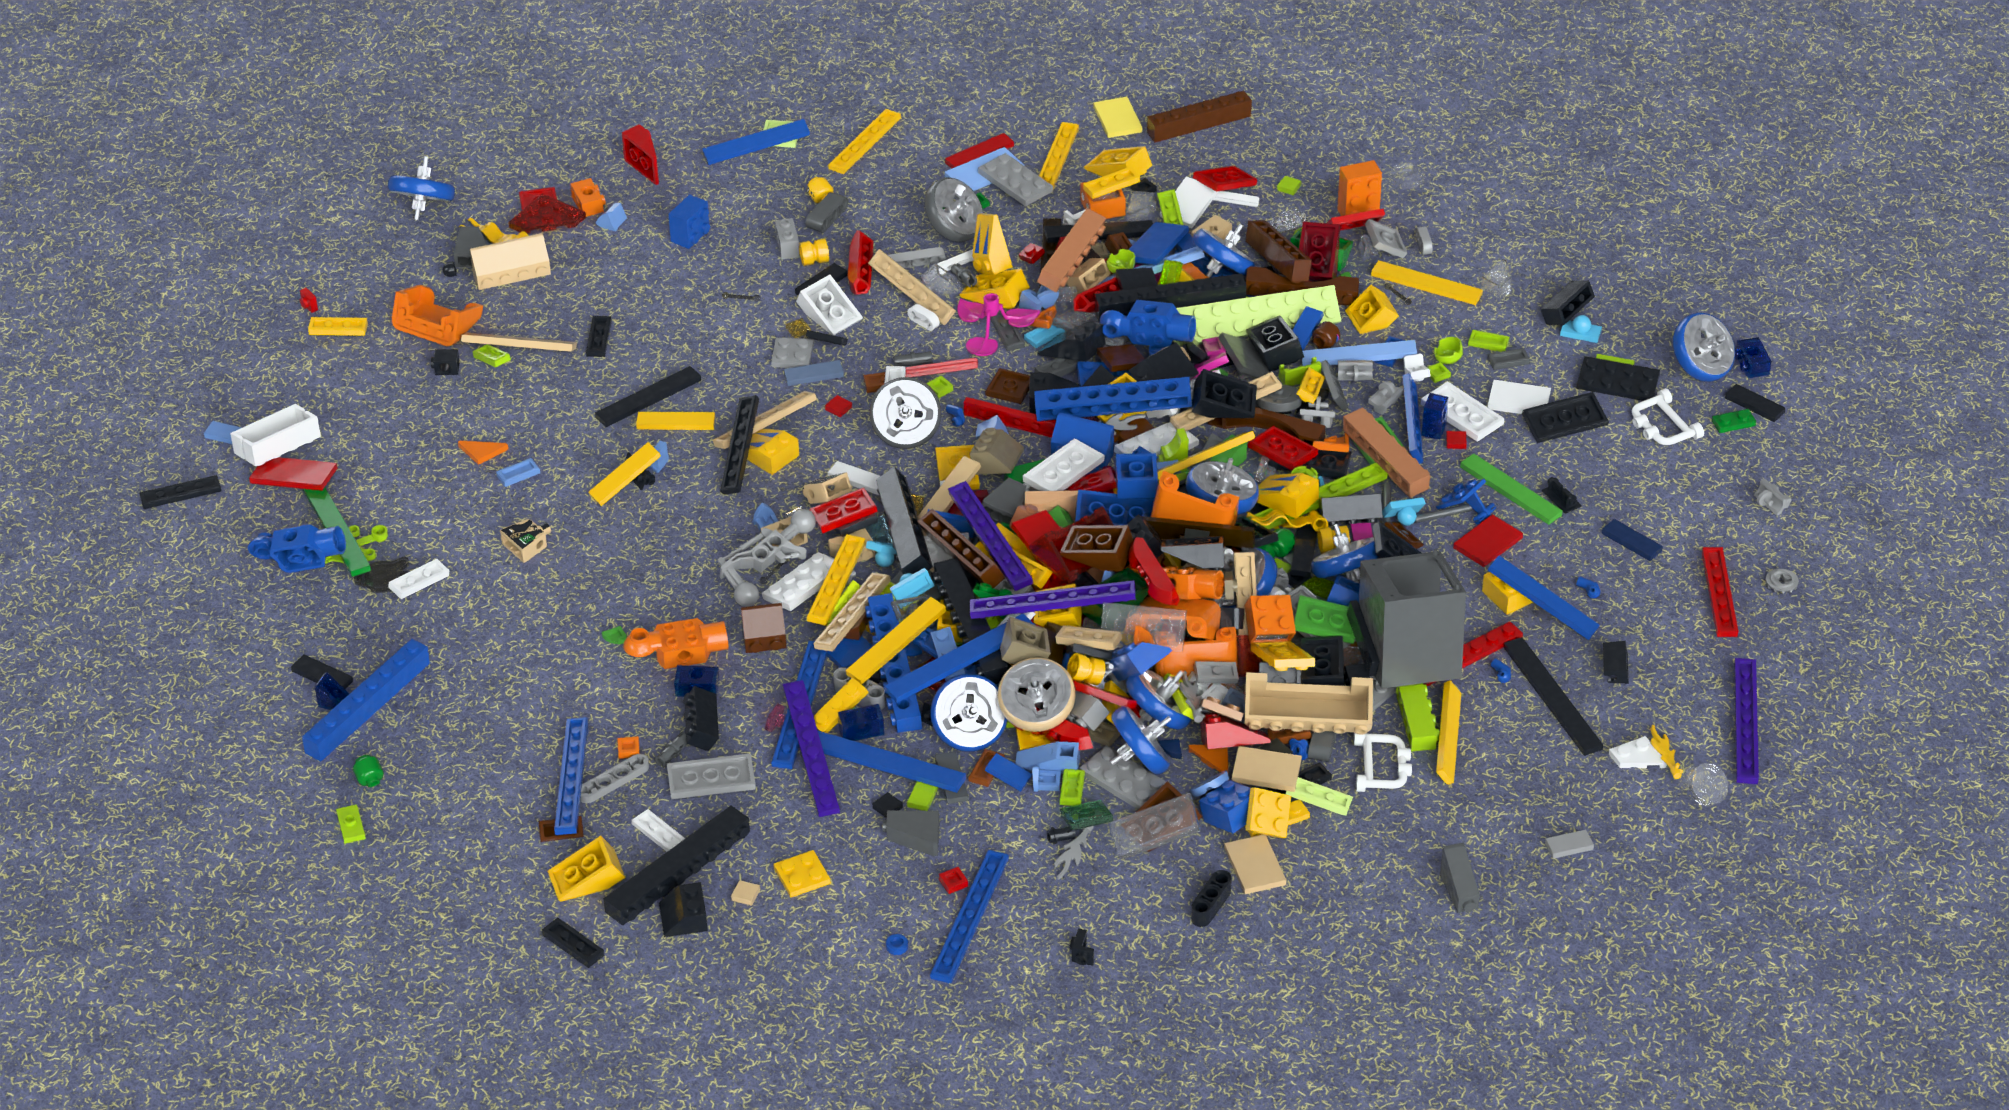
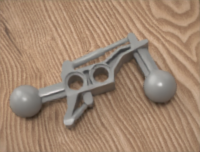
M808 509L795 511L791 517V524L781 533L776 529L772 531L763 528L760 534L742 544L738 549L725 557L718 559L720 579L726 577L735 589L734 599L737 604L742 607H750L759 598L757 586L751 582H744L736 572L737 570L753 568L762 573L776 560L784 563L785 559L806 558L807 550L804 547L795 546L790 540L798 533L807 534L813 530L816 519L812 511ZM762 540L753 549L743 552L747 548Z

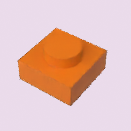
M639 736L618 738L619 759L630 758L633 755L640 754Z

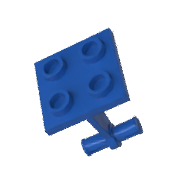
M1473 479L1464 485L1463 483L1457 484L1452 488L1453 492L1443 496L1441 502L1436 506L1439 510L1466 501L1478 513L1473 518V521L1478 525L1496 510L1494 503H1490L1485 508L1476 493L1486 483L1485 479L1478 481Z

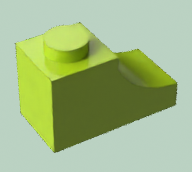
M1184 428L1177 429L1171 442L1161 446L1160 454L1157 455L1158 462L1180 461L1188 457L1189 440Z

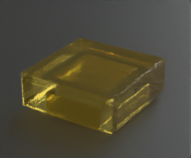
M803 318L786 324V329L793 338L806 335L807 330L811 331V328Z

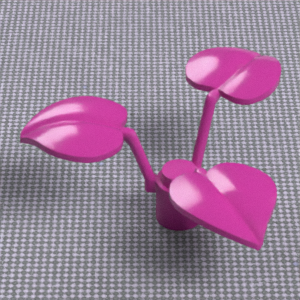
M994 293L984 296V304L960 299L958 303V316L961 320L976 322L979 318L983 319L987 316L985 339L974 337L968 340L966 343L967 351L977 356H988L997 350L998 342L988 338L990 316L997 315L999 310L1004 319L1008 320L1009 325L1014 327H1027L1031 325L1039 316L1040 310L1011 309L1005 313L1003 304H999V296Z

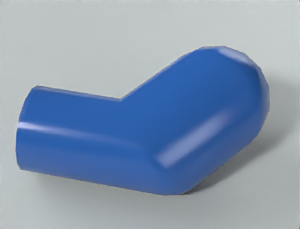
M948 404L946 412L954 415L952 418L954 423L952 424L955 427L963 425L965 417L962 408Z
M1581 576L1578 578L1576 586L1586 589L1590 598L1599 597L1600 588L1597 582Z
M1495 658L1491 662V667L1498 671L1497 677L1499 682L1507 683L1511 679V668Z

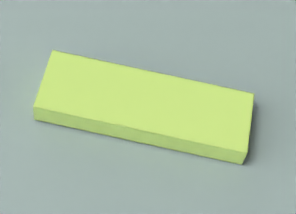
M1299 777L1295 792L1286 791L1285 794L1345 816L1353 798L1347 794Z

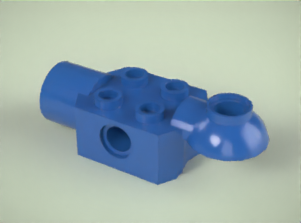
M1136 300L1127 316L1118 311L1109 310L1100 317V324H1103L1102 332L1106 337L1119 338L1127 336L1133 344L1167 347L1171 345L1173 340L1192 342L1196 333L1195 316L1180 314L1173 303Z
M309 524L276 530L273 535L266 532L260 533L248 544L247 549L250 554L259 559H274L281 570L293 573L325 567L326 557L345 552L346 540L339 526L318 529Z

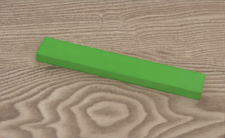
M1472 454L1460 462V468L1479 480L1485 479L1486 485L1548 525L1562 516L1561 509L1476 454Z

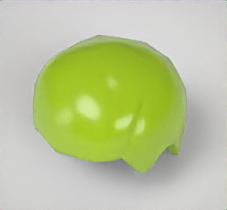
M1120 249L1117 255L1111 253L1106 261L1107 268L1114 274L1116 269H1133L1135 266L1134 252Z
M1446 337L1439 340L1438 348H1434L1435 359L1446 365L1456 363L1463 356L1461 339Z

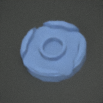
M1222 771L1198 783L1189 791L1193 797L1201 796L1228 781L1230 776L1227 771Z

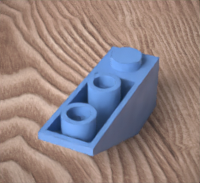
M1054 742L1017 751L1015 764L1028 772H1033V766H1039L1040 770L1061 771V774H1063L1064 769L1079 770V743Z

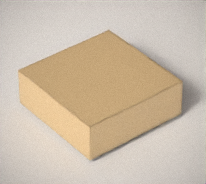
M739 880L731 895L732 901L752 906L760 892V885Z

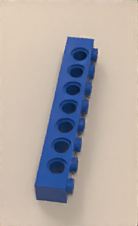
M1189 377L1034 391L1037 421L1056 420L1059 412L1076 417H1090L1120 412L1133 413L1192 407Z
M892 593L868 597L869 605L865 606L867 618H871V621H868L870 633L875 634V636H872L873 646L899 625ZM905 648L879 669L881 679L886 681L883 682L884 690L885 685L910 673ZM916 693L898 703L890 696L886 698L888 710L893 712L890 713L891 725H896L897 733L922 729Z

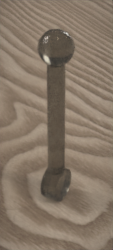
M1391 283L1384 285L1385 289L1396 294L1406 305L1412 303L1410 298H1406L1396 291Z
M728 292L722 294L724 299H748L756 302L761 300L760 295L745 296L729 294Z
M785 559L784 563H779L766 577H761L760 583L767 584L768 579L782 565L788 563V559Z

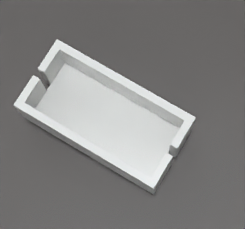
M297 404L230 433L234 454L246 459V461L254 466L263 465L266 461L278 458L288 451H293L297 447L311 443L314 439L321 437L317 416L309 411L305 412V409Z

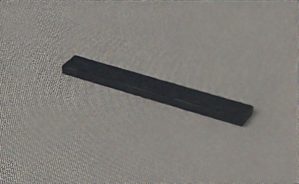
M1523 637L1505 642V651L1582 754L1585 756L1603 750L1602 742Z

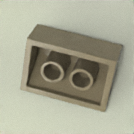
M987 428L983 430L970 452V458L981 465V468L975 475L1012 473L1024 451V446L1002 429Z

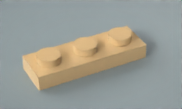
M1063 625L1055 638L1056 644L1069 646L1075 643L1092 648L1115 650L1122 636L1121 632Z

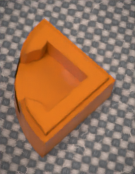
M1135 625L1134 644L1141 642L1155 644L1152 634L1146 628Z

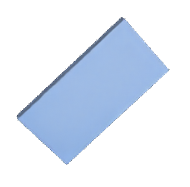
M1003 147L945 171V177L958 179L975 191L992 184L978 173V167L1006 153L1022 165L1024 164Z

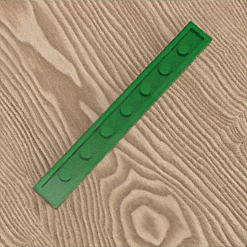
M324 488L322 491L303 489L323 527L339 526L345 535L346 549L343 554L339 555L351 576L354 577L371 571L370 564L327 489Z

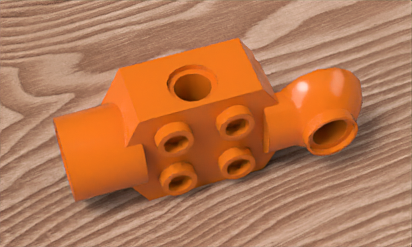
M1130 564L1126 567L1139 574L1138 570L1131 568ZM1178 566L1162 567L1173 583L1179 599H1220L1223 595L1225 578L1220 570L1197 569V567L1178 569Z
M698 618L657 624L654 631L651 632L644 628H636L625 639L623 648L627 654L634 657H645L656 651L659 665L664 669L706 663L711 652L728 650V638L724 621L704 624Z

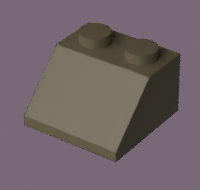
M1009 616L1000 647L1002 660L1009 664H1016L1028 658L1039 657L1048 659L1051 653L1047 629Z

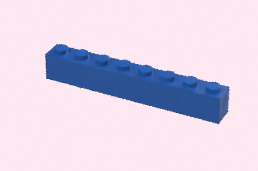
M414 639L408 641L302 736L305 754L320 762L430 664L428 646Z

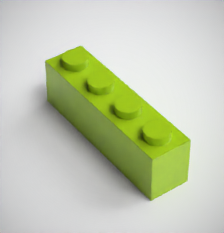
M1422 683L1396 687L1395 693L1411 752L1436 749L1440 732L1439 729H1435L1436 717L1435 714H1431L1432 703L1431 699H1427V685Z

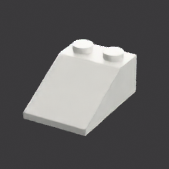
M831 275L800 291L796 301L808 317L831 335H836L863 319Z

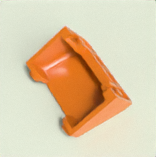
M421 284L396 291L392 313L393 326L400 331L444 346L456 344L461 339L462 334L468 332L481 318L483 305L477 303H469L461 311L434 304L435 295L433 290Z
M1166 471L1162 472L1151 517L1235 525L1240 497L1224 493L1217 498L1214 504L1177 491L1179 488L1177 476Z
M1147 597L1127 619L1126 634L1134 637L1135 625L1142 626L1151 633L1154 629H1160V619L1187 620V631L1192 637L1216 640V632L1220 629L1221 609L1219 604L1212 600L1180 599L1178 605L1175 606L1158 602L1152 597Z
M1235 627L1220 628L1216 632V640L1175 642L1173 634L1168 631H1153L1152 636L1155 645L1170 647L1172 652L1153 665L1152 668L1153 672L1163 678L1167 673L1176 676L1180 670L1186 671L1188 678L1190 673L1194 672L1195 661L1236 662L1237 667V634ZM1220 683L1227 689H1230V687L1235 689L1237 687V684Z

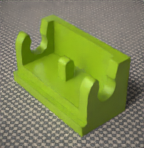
M1312 357L1311 365L1299 366L1288 370L1287 368L1284 369V364L1279 366L1278 377L1284 385L1301 384L1308 367L1321 374V363L1316 360V357Z

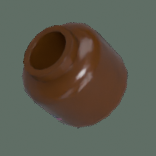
M1325 321L1313 331V342L1318 348H1331L1340 339V331L1334 323Z

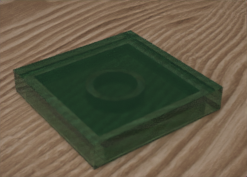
M1101 800L1060 809L1062 818L1071 830L1113 822L1112 813Z

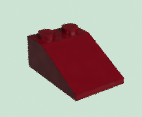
M1303 222L1299 250L1312 260L1309 280L1312 282L1325 281L1337 277L1339 224Z

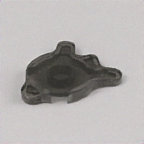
M401 557L394 561L373 562L370 564L371 571L354 576V583L357 586L370 588L371 592L374 593L393 592L388 588L389 582L408 573V571L403 570L409 566V559Z

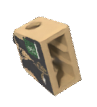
M845 472L825 476L804 485L803 495L810 504L828 502L852 491L848 474ZM834 485L835 487L833 490H830L828 486Z
M526 519L500 530L502 544L525 563L547 547L546 535L551 533V528L547 522L537 526L532 520Z

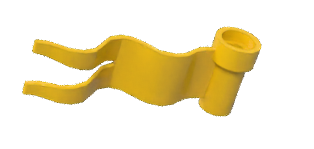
M471 217L468 219L474 227H479L480 231L492 244L528 236L524 231H521L518 235H507L502 233L493 222L480 225Z
M1279 509L1272 510L1265 517H1256L1254 514L1247 512V515L1252 516L1251 520L1263 526L1270 525L1277 518H1284L1295 528L1311 524L1312 528L1318 532V528L1328 527L1326 518L1316 510L1310 511L1308 516H1301L1297 519L1287 518Z

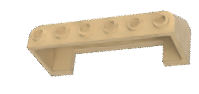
M1246 672L1244 723L1252 730L1270 728L1274 731L1291 729L1295 732L1312 730L1316 733L1334 731L1337 734L1355 732L1356 734L1364 735L1372 729L1373 678L1352 677L1351 686L1268 683L1267 673Z

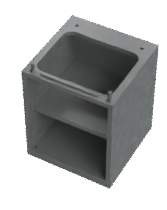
M1434 549V552L1360 561L1359 605L1380 661L1375 678L1381 689L1462 678L1466 591L1441 551H1437V549ZM1441 570L1453 588L1450 591L1440 592Z

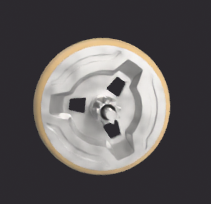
M1028 658L1014 664L1003 675L998 687V704L1004 717L1014 726L1026 731L1041 732L1058 726L1069 716L1075 703L1076 690L1072 677L1063 666L1046 658ZM1050 682L1052 685L1046 690L1043 685ZM1019 688H1027L1026 695L1019 693Z

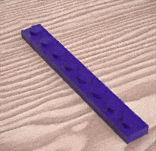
M964 481L948 488L949 495L1013 590L1017 591L1033 584L1031 575L968 483Z
M1135 581L971 599L970 616L971 619L1136 600Z
M1735 658L1736 783L1758 784L1756 659Z
M800 680L783 684V690L818 815L823 817L839 814L838 801L804 681Z

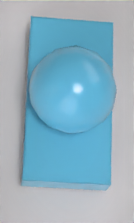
M1579 315L1573 321L1569 320L1562 326L1560 336L1598 343L1602 326L1591 325V321L1587 316Z
M1422 497L1392 501L1382 510V515L1384 518L1397 516L1398 521L1402 525L1409 526L1416 521V513L1426 503Z
M867 541L866 548L877 551L875 561L880 567L892 565L894 554L897 555V551L893 547L894 543Z
M923 568L914 574L906 573L902 575L899 583L890 587V590L897 604L902 606L935 585L928 571Z

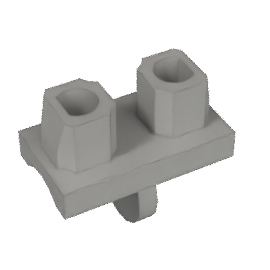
M1373 360L1338 361V380H1354V382H1358V380H1372Z
M1383 381L1379 385V390L1368 399V404L1374 406L1373 410L1375 412L1384 414L1390 405L1398 401V398L1404 393V388H1398L1392 382Z
M1317 396V401L1313 404L1309 402L1308 407H1316V410L1300 409V415H1302L1303 420L1313 422L1314 416L1321 417V424L1325 425V428H1331L1336 412L1320 411V408H1328V403L1321 402V396Z
M1766 479L1760 480V486L1754 494L1757 498V503L1760 506H1766L1776 516L1780 515L1783 509L1789 507L1791 498L1788 495H1783L1775 484H1771Z

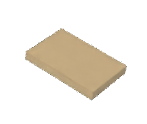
M1239 746L1232 781L1295 792L1302 756Z
M1266 835L1224 843V849L1244 894L1286 885V878Z

